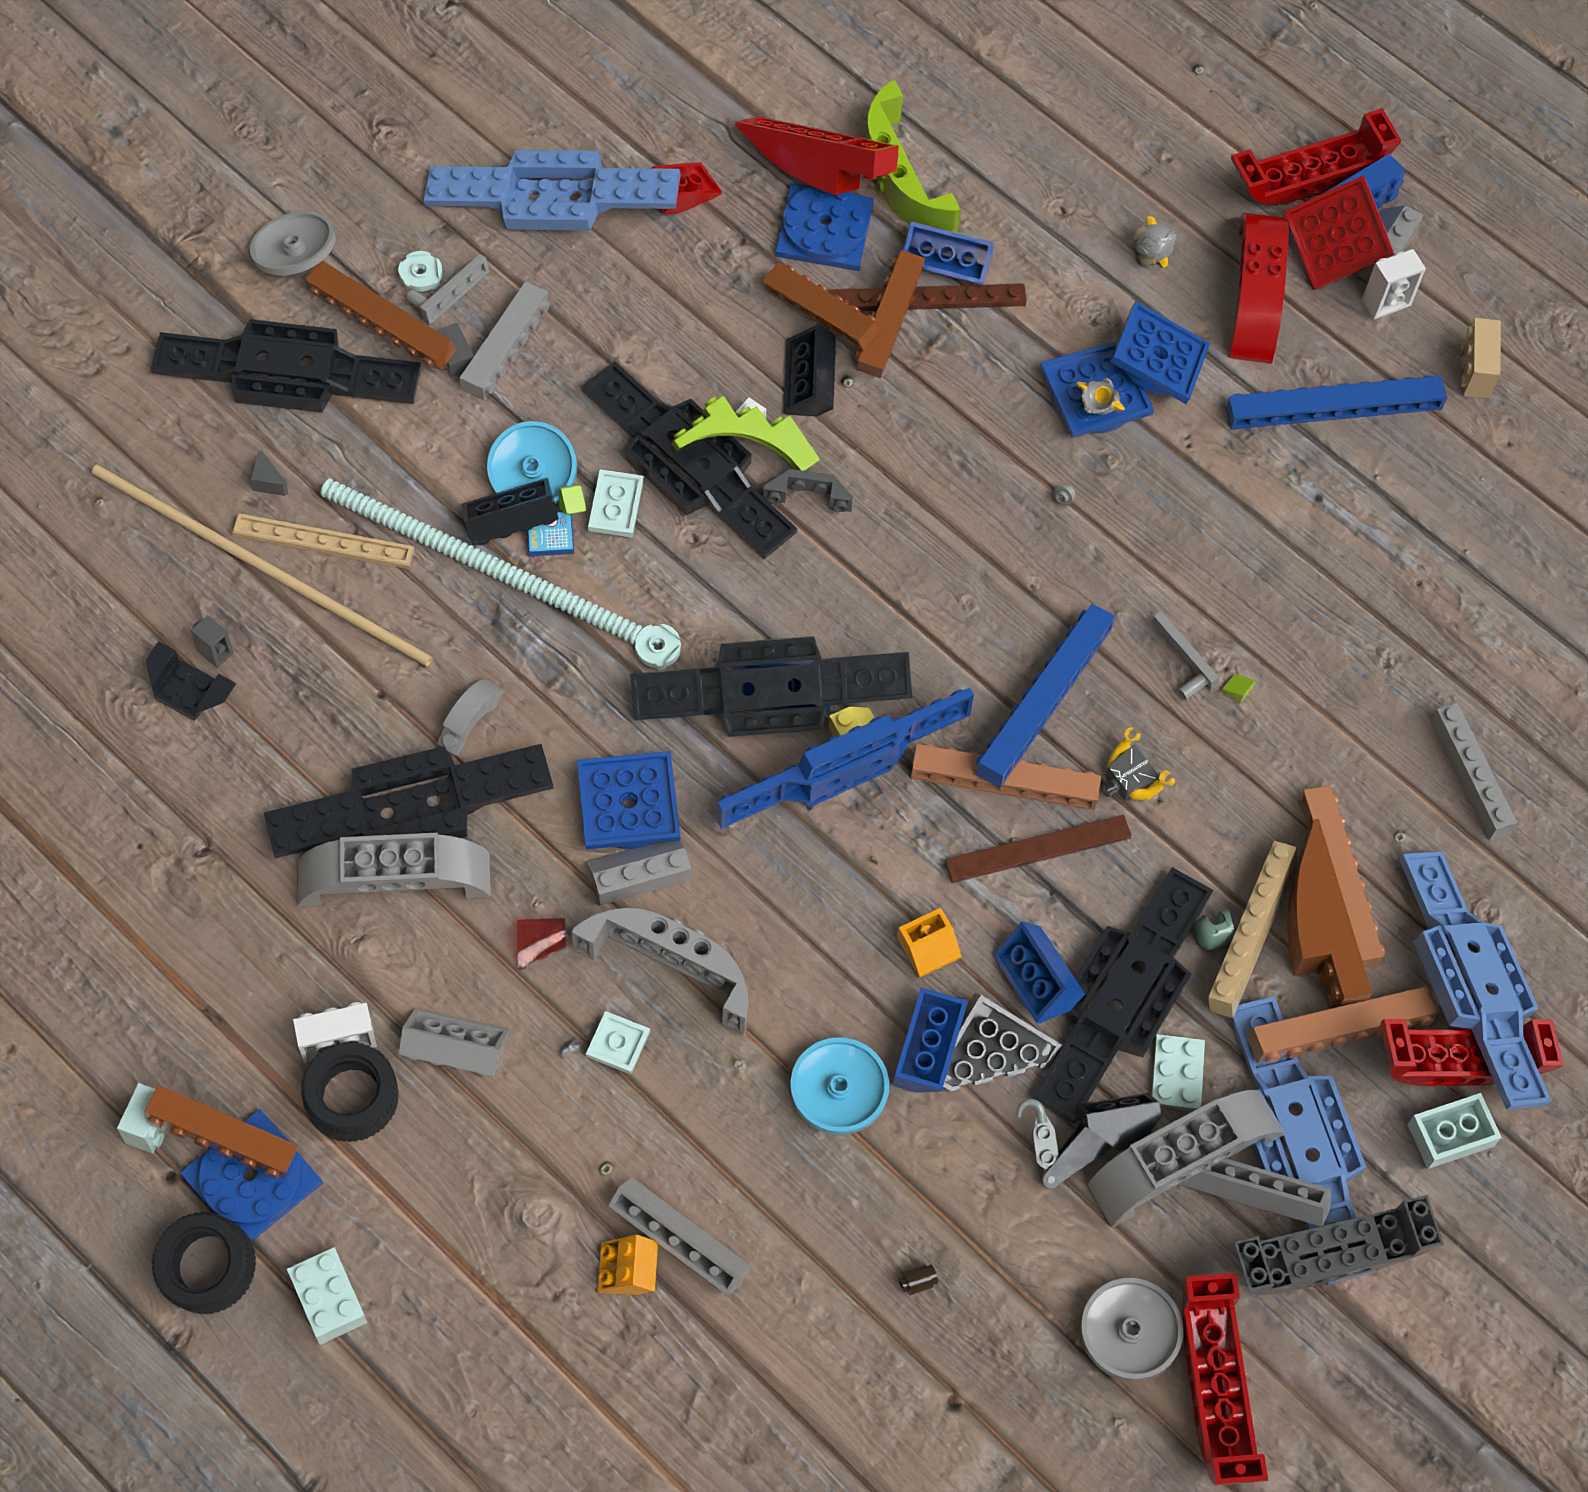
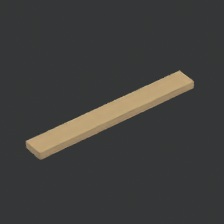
M238 513L232 531L234 537L404 569L410 568L415 551L414 546L240 513Z

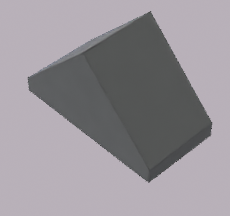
M260 451L257 455L251 477L253 490L286 496L289 493L285 480L264 452Z

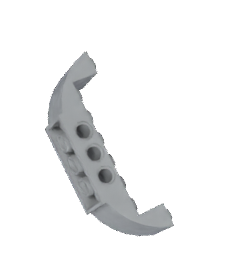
M438 833L340 837L339 840L312 848L302 855L298 861V907L322 906V894L465 887L467 898L491 897L490 853L484 847L474 842L453 836L438 835Z
M1247 1090L1237 1092L1220 1099L1217 1098L1130 1145L1129 1148L1101 1168L1087 1186L1113 1228L1134 1217L1135 1207L1259 1140L1265 1146L1286 1133L1260 1091Z

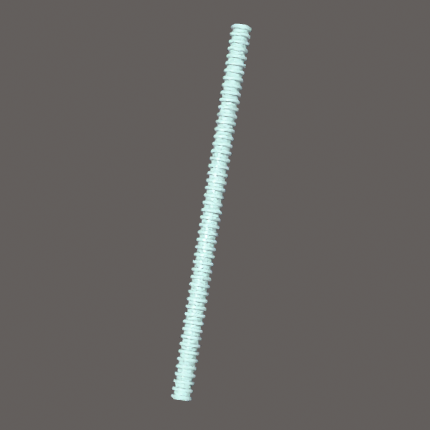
M331 478L326 480L321 488V496L327 497L330 501L333 500V502L339 503V505L345 506L347 509L358 512L360 515L363 514L366 518L370 517L371 520H376L377 523H382L383 526H388L389 529H394V531L400 532L402 535L406 534L408 538L412 537L413 540H418L421 544L425 543V546H431L432 549H437L438 552H443L444 555H449L452 559L455 558L457 561H462L463 564L468 563L469 567L474 566V569H480V572H486L488 576L492 575L495 579L499 578V581H505V584H511L513 588L517 587L518 590H523L526 594L530 593L532 597L536 595L537 599L540 600L542 598L543 602L546 603L548 601L551 606L561 607L562 611L567 610L568 614L571 615L573 613L575 617L580 616L581 620L586 619V622H592L593 626L599 625L600 629L605 628V631H611L612 635L617 634L619 638L624 637V640H630L631 644L636 643V637L642 630L641 625L636 626L634 622L629 623L628 619L623 620L622 616L617 617V614H611L609 610L604 611L603 607L598 608V605H592V602H586L584 598L579 599V596H573V593H567V590H561L559 586L554 587V584H548V581H542L540 577L536 579L535 575H530L527 571L523 572L521 568L517 570L516 566L513 565L511 567V564L508 562L505 564L504 560L499 561L497 557H492L491 554L486 555L485 551L480 552V549H474V546H468L466 542L462 543L461 540H456L453 536L449 537V534H443L440 530L437 532L436 528H431L430 525H425V523L419 522V520L413 519L411 516H406L404 513L400 514V511H394V508H388L387 505H382L381 502H376L375 499H370L369 496H364V494L358 493V491L352 490L350 487L346 488L345 485H340L339 482H334Z

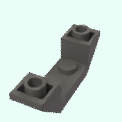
M789 469L764 485L763 497L771 503H785L787 488H791L796 491H814L818 494L829 493L831 494L829 509L838 512H851L853 496L831 474Z

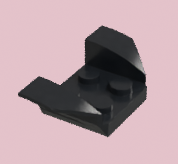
M159 641L146 659L155 700L193 721L198 718L202 711L224 703L236 686L235 682L220 674L213 678L181 661L176 650Z

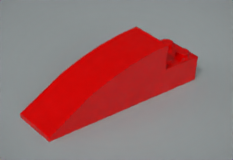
M755 117L735 122V126L777 166L797 179L835 195L859 189L860 175H864L863 178L876 179V176H888V173L897 171L899 145L765 117Z

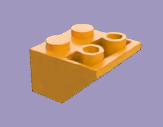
M942 908L936 909L898 928L897 940L919 978L962 958L953 928Z
M639 1235L601 1242L597 1292L625 1295L655 1292L658 1243Z

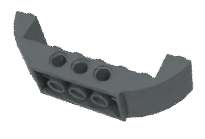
M1428 1195L1404 1200L1395 1209L1263 1241H1260L1259 1236L1234 1242L1248 1290L1251 1294L1256 1295L1288 1293L1381 1270L1427 1253L1444 1244Z

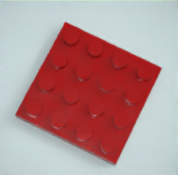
M1364 175L1284 211L1314 290L1321 289L1373 266L1382 258L1387 259L1396 255Z

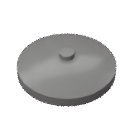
M311 211L292 212L279 216L265 224L253 237L250 245V254L257 268L267 274L279 276L297 274L316 266L329 255L335 245L336 234L332 223L324 215Z
M1139 1278L1116 1279L1101 1286L1088 1300L1081 1318V1338L1090 1359L1102 1371L1121 1380L1142 1381L1159 1375L1172 1364L1180 1351L1183 1341L1182 1317L1173 1299L1159 1286Z

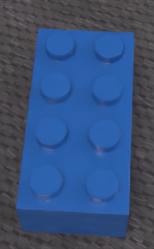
M1388 154L1330 190L1364 175L1376 206L1380 209L1384 203L1392 202L1397 198L1406 170L1391 154Z

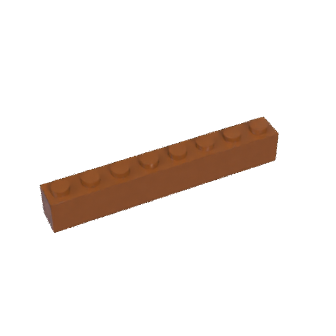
M324 261L317 264L305 279L310 286L309 291L315 296L319 297L321 295L325 297V301L331 306L335 307L337 305L341 307V311L347 316L351 317L353 315L357 317L358 322L363 326L368 327L369 325L373 327L374 332L379 336L389 337V340L399 348L400 346L405 347V350L415 358L417 356L421 357L422 361L431 368L435 366L442 370L457 351L449 338Z

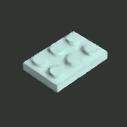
M600 469L588 531L633 538L644 476Z
M1156 1035L1151 1096L1160 1102L1161 1108L1195 1111L1201 1107L1205 1040Z

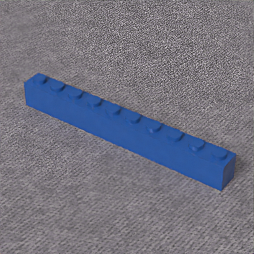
M1425 376L1423 378H1404L1392 381L1387 379L1371 383L1366 381L1360 384L1345 383L1339 386L1323 385L1317 388L1302 387L1286 391L1281 389L1275 392L1259 391L1254 394L1238 393L1229 396L1225 408L1230 430L1442 410L1447 400V395L1441 376Z
M1091 604L1087 611L1083 610L1081 612L1077 625L1070 627L1066 636L1068 638L1065 641H1060L1056 648L1055 656L1048 658L1043 673L1038 672L1033 681V687H1028L1024 692L1021 704H1016L1010 714L1011 718L1003 721L999 729V735L991 738L986 753L982 752L977 758V776L999 788L1002 787L1112 630L1115 615L1094 604Z

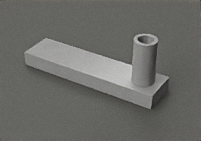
M481 254L476 256L429 299L417 291L411 290L407 294L406 300L419 308L424 322L431 325L490 272L486 257Z
M1163 612L1157 613L1154 616L1153 625L1197 674L1178 689L1180 695L1187 700L1205 686L1210 691L1217 687L1219 677Z

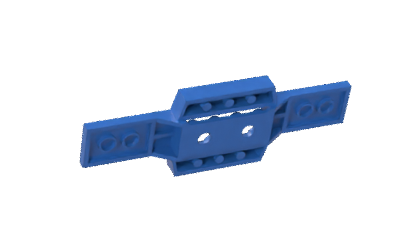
M970 687L963 691L962 689L956 690L950 697L943 700L937 699L928 707L923 709L917 708L903 718L898 717L891 720L889 714L882 718L880 716L875 717L869 724L862 727H853L847 734L840 737L834 736L825 744L820 746L814 745L808 748L798 766L791 765L776 776L769 775L756 785H747L734 795L728 794L722 797L717 805V823L723 829L784 800L803 802L810 808L891 771L909 743L970 716L974 698Z

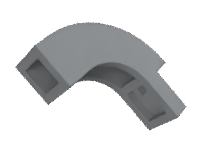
M487 679L473 684L459 698L443 723L445 728L437 744L441 747L445 746L446 750L455 756L459 755L475 724L483 715L496 709L505 690Z

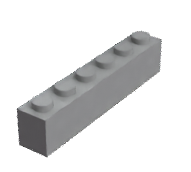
M525 281L460 376L461 390L482 400H485L487 395L494 391L499 377L502 378L509 362L515 360L518 349L521 345H525L530 331L537 327L541 315L548 311L550 302L547 291Z
M1455 703L1437 709L1430 722L1488 840L1510 834L1517 821L1459 704Z
M1224 1159L1179 1184L1321 1227L1324 1225L1331 1206V1189L1229 1159Z
M633 1178L619 1186L608 1205L728 1296L741 1286L752 1268L751 1265Z

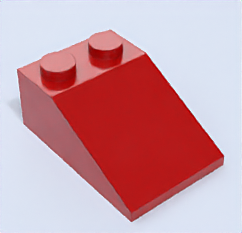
M701 162L652 167V169H680L681 175L676 209H660L664 215L682 213L722 194L721 189Z

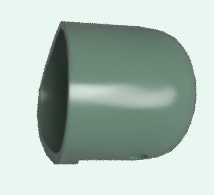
M1228 909L1219 911L1218 923L1216 925H1213L1207 917H1202L1195 925V935L1202 948L1216 950L1230 946L1235 931Z

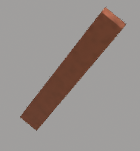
M1121 815L945 859V864L951 882L955 883L1131 839L1132 835L1125 816Z

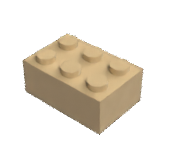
M1475 318L1472 325L1467 328L1466 338H1463L1461 342V351H1464V356L1461 359V369H1464V374L1461 376L1460 387H1463V396L1489 399L1500 377L1501 321Z

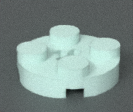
M426 251L412 252L399 264V277L406 290L424 292L436 289L439 286L442 278V265L437 257L431 256V253ZM418 269H422L423 271H426V272L423 273V274H417V273H416V272H418Z
M668 625L646 626L636 637L635 653L646 666L656 670H664L667 666L673 664L680 655L681 643L679 635ZM654 643H663L662 649H654Z

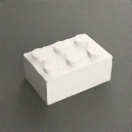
M1414 249L1406 252L1401 251L1393 257L1382 258L1375 263L1362 298L1364 305L1374 320L1411 306L1426 270Z
M355 1002L349 1004L346 1008H328L323 1013L315 1015L306 1013L300 1015L297 1019H293L298 1047L304 1063L311 1062L322 1050L324 1051L328 1047L331 1048L332 1045L335 1046L338 1043L358 1042L359 1044L370 1045V1047H377L367 1003Z

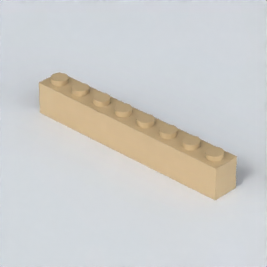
M1277 841L1273 842L1209 994L1211 1012L1230 1018L1234 1017L1297 865V847Z

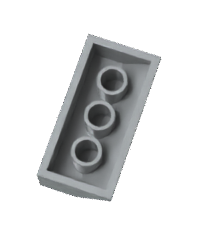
M1407 206L1381 209L1379 213L1395 254L1405 251L1418 231L1424 215ZM1375 265L1353 275L1369 282Z
M680 840L652 843L587 862L600 906L691 880L692 869L685 848Z
M415 1008L402 1028L399 1055L406 1056V1058L411 1060L429 1061L433 1065L451 1066L459 1071L477 1072L481 1076H494L500 1066L509 1030Z

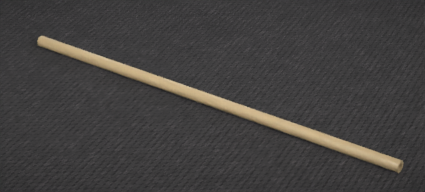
M96 464L93 467L92 474L426 667L431 663L433 657L100 465Z

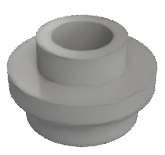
M1063 484L1055 488L1054 496L1058 503L1069 506L1074 501L1075 491L1070 485Z

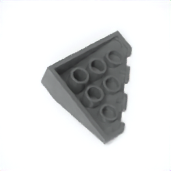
M974 993L964 1013L943 1087L949 1091L959 1090L961 1085L969 1083L978 1085L993 1081V1077L1006 1074L1009 1077L1026 1072L1027 1068L1039 1065L1040 1068L1048 1067L1051 1065L1062 1044L984 996Z

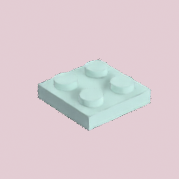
M605 1011L586 1052V1057L631 1075L650 1034V1028Z

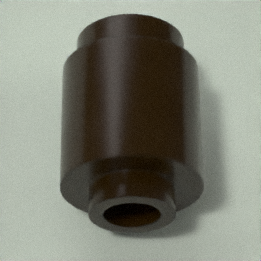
M922 1264L901 1272L902 1277L899 1278L902 1291H907L910 1296L931 1289L933 1285L938 1284L937 1274L932 1264L927 1266Z

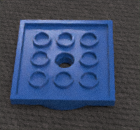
M791 184L777 244L776 257L860 271L874 198L855 195L851 192L835 195L813 186ZM827 220L831 223L824 225L820 221Z
M1135 301L1130 309L1123 330L1117 338L1116 348L1110 362L1122 368L1133 383L1138 384L1151 393L1170 395L1187 404L1191 398L1210 343Z
M1116 341L1040 363V369L1052 393L1054 407L1063 418L1072 438L1091 432L1104 433L1122 427L1127 422L1151 416L1154 413L1144 388L1133 383L1122 368L1110 362L1116 348ZM1104 378H1109L1114 385V389L1119 392L1121 397L1120 403L1125 409L1106 415L1087 413L1082 402V390L1076 383L1078 381L1083 383L1102 381Z
M671 751L577 760L586 850L607 847L634 849L651 843L680 840ZM625 800H632L635 802V805L629 809L623 807L622 803Z
M261 1109L244 1121L247 1124L289 1141ZM209 1147L207 1152L180 1172L182 1177L213 1213L219 1214L237 1224L247 1233L251 1242L323 1184L322 1179L298 1152L284 1179L278 1177V1179L271 1178L264 1174L265 1170L255 1166L254 1170H257V1177L252 1181L245 1180L244 1174L246 1170L251 1168L244 1166L240 1163V1159L233 1156L229 1159L217 1153L218 1150Z

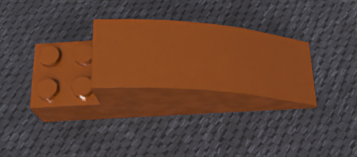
M1314 819L1305 837L1290 886L1288 904L1289 955L1293 976L1320 972L1321 984L1326 986L1328 993L1326 995L1328 1007L1333 1009L1369 1000L1372 991L1319 819Z

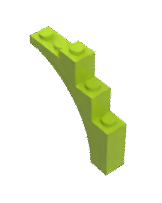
M715 396L705 403L706 408L702 411L706 419L703 416L692 423L694 426L692 429L686 431L684 428L674 435L676 440L671 443L677 451L683 446L700 439L715 436H734L753 440L770 448L791 465L794 470L805 471L820 460L791 416L785 419L780 416L771 423L773 426L771 427L757 406L752 409L749 406L738 413L740 416L738 417L724 396L719 399Z

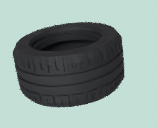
M358 1042L338 1043L317 1054L316 1058H313L308 1068H306L301 1085L303 1105L316 1129L325 1134V1136L338 1141L342 1140V1142H356L365 1138L368 1139L370 1138L369 1136H374L375 1133H379L381 1129H384L389 1120L393 1118L392 1115L395 1114L399 1098L396 1076L388 1059L374 1047L363 1043L359 1044ZM357 1070L372 1076L377 1083L376 1095L370 1105L363 1110L352 1114L337 1113L328 1108L323 1101L326 1086L339 1073Z
M196 1212L177 1219L159 1237V1242L156 1243V1248H154L155 1253L152 1256V1274L155 1283H157L156 1286L160 1289L159 1291L176 1306L192 1313L214 1314L215 1312L218 1313L221 1310L230 1308L249 1289L256 1270L255 1250L247 1233L231 1220L216 1213ZM209 1236L220 1238L228 1250L229 1263L225 1274L218 1283L208 1289L196 1291L188 1288L180 1272V1262L183 1253L191 1243L200 1238Z

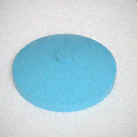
M528 421L513 425L498 436L488 455L487 471L491 485L496 493L548 478L555 504L559 502V488L573 486L577 475V458L570 441L560 430L547 423Z
M829 1038L813 1044L798 1058L791 1075V1097L798 1113L814 1128L830 1134H851L868 1127L880 1116L889 1094V1077L881 1058L867 1045L849 1038Z

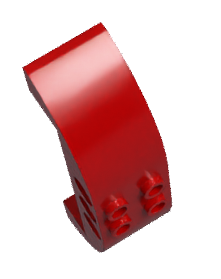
M1381 108L1365 113L1359 130L1257 161L1251 149L1231 155V160L1250 195L1255 200L1265 204H1283L1330 190L1386 155L1391 154L1401 143V138L1385 111Z
M1243 212L1240 217L1239 228L1242 244L1236 320L1230 341L1229 358L1272 364L1284 302L1289 238L1288 220L1285 217Z
M1383 1019L1381 1021L1380 1030L1390 1075L1394 1080L1416 1086H1481L1495 1084L1472 1030H1408L1406 1019ZM1532 1019L1524 1024L1523 1037L1540 1075L1564 1066L1553 1020Z
M1236 1273L1185 1277L1183 1288L1184 1347L1194 1419L1204 1465L1209 1478L1215 1486L1267 1482L1269 1480L1265 1454H1258L1235 1310V1305L1240 1299Z

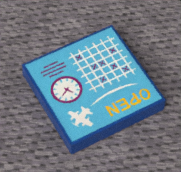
M559 511V519L555 520L554 523L535 526L527 531L529 557L574 554L572 514Z

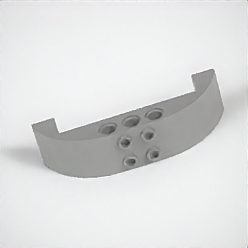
M635 908L613 909L598 913L574 927L572 931L573 951L592 960L596 959L609 937L728 996L729 998L723 1007L722 1025L742 1035L745 1034L748 1017V993L743 974L729 953L716 942L705 937L704 933L695 928L691 930L683 926V923L675 918L669 919L655 912Z

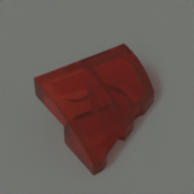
M565 918L517 920L518 970L525 969L526 965L538 959L541 961L547 958L551 952H558L566 948Z

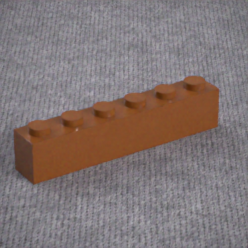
M903 250L900 251L899 257L894 256L891 264V269H893L892 275H887L883 286L886 287L885 293H880L876 303L879 306L878 311H873L871 315L876 319V325L880 333L864 352L858 349L855 361L858 362L857 370L878 378L882 377L923 271L926 258Z
M778 262L762 280L768 293L863 352L880 333L874 317L869 314L864 315L853 304H846L839 295L834 294L833 296L824 286L820 284L818 286L815 285L806 275L803 274L801 276L797 274L796 270L790 265L784 266Z
M160 1085L157 1086L144 1111V1118L148 1119L147 1123L157 1128L164 1126L171 1129L170 1132L177 1137L184 1138L187 1136L194 1139V1143L202 1148L210 1146L217 1149V1153L225 1158L231 1159L233 1156L240 1159V1163L248 1168L254 1169L256 1166L265 1170L264 1174L274 1179H278V1177L285 1178L297 1153L298 1145Z

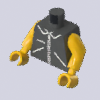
M1130 727L1124 733L1125 740L1122 739L1109 757L1106 773L1108 782L1103 784L1101 789L1107 797L1118 792L1125 801L1130 799L1150 800L1164 789L1163 786H1173L1175 779L1171 778L1166 782L1165 778L1171 772L1165 770L1159 775L1136 745H1130L1131 742H1136L1140 739V733H1137L1133 739L1130 738V732L1134 729Z

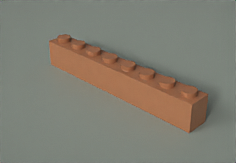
M928 743L916 745L911 779L1095 811L1101 776L1093 772L1085 771L1082 773L1066 767L1059 769L1049 767V765L1043 763L1036 765L1020 760L1002 787L999 788L976 775L978 768L976 761L980 755L978 752H961L951 747L945 749L938 748Z
M1331 785L1306 789L1303 791L1299 801L1309 830L1314 819H1319L1364 968L1378 966L1385 956V948L1383 943L1379 942L1377 936L1378 925L1375 920H1372L1371 903L1365 897V884L1362 877L1359 878L1358 861L1351 852L1352 844L1350 836L1346 835L1344 830V817L1342 814H1339L1337 807L1338 797L1336 793H1333Z
M1426 986L1253 1027L1247 1038L1257 1063L1266 1061L1270 1064L1286 1056L1295 1058L1307 1051L1316 1053L1332 1045L1334 1048H1337L1353 1040L1355 1042H1362L1370 1036L1377 1035V1037H1382L1380 1023L1383 1019H1406L1408 1030L1415 1025H1420L1421 1027L1428 1026L1434 1022L1440 1010L1430 987Z

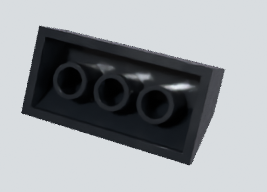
M820 324L787 339L783 413L786 415L820 416L834 409L836 335Z
M548 478L462 503L464 523L472 546L476 544L484 545L496 538H507L512 533L526 532L542 524L550 525L559 519Z

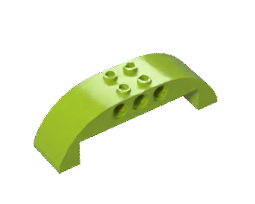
M890 81L875 96L868 113L866 139L899 145L897 171L888 173V176H876L877 189L880 193H883L891 209L907 224L910 225L911 222L957 233L961 209L953 193L928 200L891 126L892 124L899 123L901 120L903 94L896 81Z

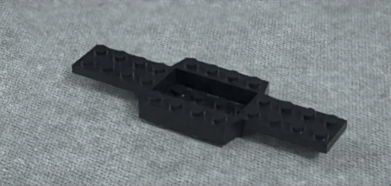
M250 319L240 336L226 340L160 332L151 371L152 374L232 383L233 396L236 403L323 413L332 395L414 404L421 362L352 354L339 348L337 329ZM260 353H267L269 355L266 361L257 360V356ZM304 358H311L313 360L310 366H302L300 364ZM242 372L247 374H265L270 377L282 376L291 379H307L314 382L320 381L322 384L242 375Z
M615 361L582 386L583 392L634 438L626 449V460L686 515L708 506L764 559L797 533V527L760 495L744 477V472L751 464L752 454L733 436L708 437L687 444L677 451L671 444L673 441L667 438L669 433H678L684 428L686 431H689L694 427L692 423L703 416L706 419L702 413L703 409L691 398L673 407L663 404ZM651 440V442L654 445H656L661 451H663L668 458H670L674 463H676L682 469L683 472L689 475L698 484V486L702 487V492L692 482H690L679 470H677L666 458H664L653 446H651L648 443V441ZM701 460H706L710 463V467L701 469L697 464Z
M814 636L721 643L717 667L630 674L634 720L721 715L728 737L822 730L825 706L913 698L909 651L822 658ZM813 660L811 664L741 670H728L725 668ZM793 678L798 679L802 685L801 689L797 692H792L788 689V682ZM746 682L752 683L755 687L754 693L750 696L744 695L741 691V686ZM814 704L813 706L731 712L732 710Z
M542 744L457 765L453 762L445 746L353 768L351 791L264 812L274 857L279 858L311 850L324 843L339 840L340 837L438 833V835L457 838L467 837L468 815L486 805L554 788ZM448 775L446 779H440L436 782L424 785H416L411 788L393 791L391 793L379 796H372L367 799L362 797ZM432 796L439 797L441 800L440 804L436 807H431L427 804V800ZM392 808L395 813L393 817L386 819L381 816L382 810Z
M1172 867L1131 933L1110 926L1106 927L1075 978L1085 995L1069 1012L1064 1013L1075 1024V1027L1032 1099L1038 1100L1044 1107L1075 1124L1078 1119L1076 1105L1085 1104L1089 1101L1118 1051L1144 1057L1190 979L1191 973L1174 957L1214 890ZM1125 945H1127L1126 949L1124 950L1120 959L1116 963L1115 967L1113 968L1103 987L1099 991L1089 1010H1086L1090 1002L1094 998L1095 994L1097 993L1098 989L1100 988L1101 984L1103 983L1104 979L1106 978L1107 974L1114 965L1115 961L1117 960L1118 956L1120 955L1121 951L1123 950ZM1135 962H1140L1145 966V971L1137 974L1132 970L1131 965ZM1164 966L1166 968L1165 972L1126 1035L1125 1030ZM1112 1000L1119 1001L1122 1005L1121 1011L1112 1012L1108 1007V1003Z

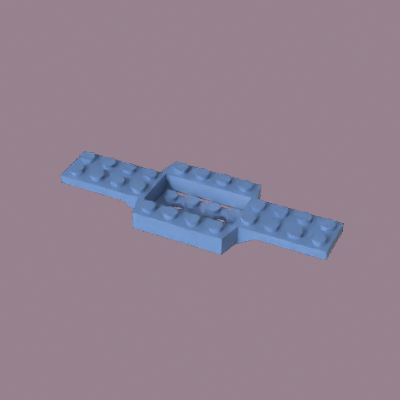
M515 150L508 167L430 166L424 203L425 206L490 207L503 212V219L507 229L591 230L597 215L612 208L676 209L681 173L680 169L602 168L599 151ZM519 178H594V181L589 179L582 181H570L569 179L561 181H550L549 179L520 180ZM536 192L540 194L536 200L528 198L531 193ZM574 193L581 194V197L576 201L570 199V196Z
M1442 851L1403 854L1399 861L1429 929L1423 931L1415 939L1414 944L1449 1026L1472 1029L1506 1110L1547 1106L1551 1102V1098L1523 1037V1020L1529 1018L1538 1009V1006L1502 925L1482 922L1468 911ZM1467 943L1477 947L1478 953L1470 951ZM1449 944L1454 948V951L1458 958L1457 962L1453 956ZM1458 965H1459V966L1463 969V971H1464V974H1465V976H1466V978H1467L1466 983H1465V981H1464V979H1463V976H1462V974H1461V972H1460V969H1459ZM1489 985L1494 988L1496 995L1488 993L1485 986ZM1467 986H1468V987L1472 990V992H1473V995H1474V997H1475V999H1476L1475 1004H1474V1002H1473V1000H1472V997H1471V995H1470V993H1469V990H1468Z
M1275 996L1238 1005L1234 1017L1230 1018L1255 1088L1261 1092L1264 1099L1269 1098L1275 1117L1286 1133L1283 1135V1139L1298 1180L1331 1189V1206L1323 1226L1356 1218L1349 1198L1347 1181L1363 1173L1366 1169V1164L1333 1076H1308L1297 1057H1282L1280 1060L1270 1064L1266 1061L1257 1063L1247 1036L1253 1027L1282 1021L1283 1017ZM1292 1103L1300 1105L1302 1114L1299 1116L1292 1115L1288 1110L1289 1105ZM1280 1138L1265 1146L1261 1140L1251 1145L1260 1169L1294 1178ZM1309 1149L1317 1151L1319 1154L1318 1161L1311 1162L1307 1160L1305 1152ZM1304 1222L1307 1230L1321 1227L1308 1222ZM1375 1271L1326 1283V1285H1331L1338 1282L1361 1277L1364 1275L1372 1274Z

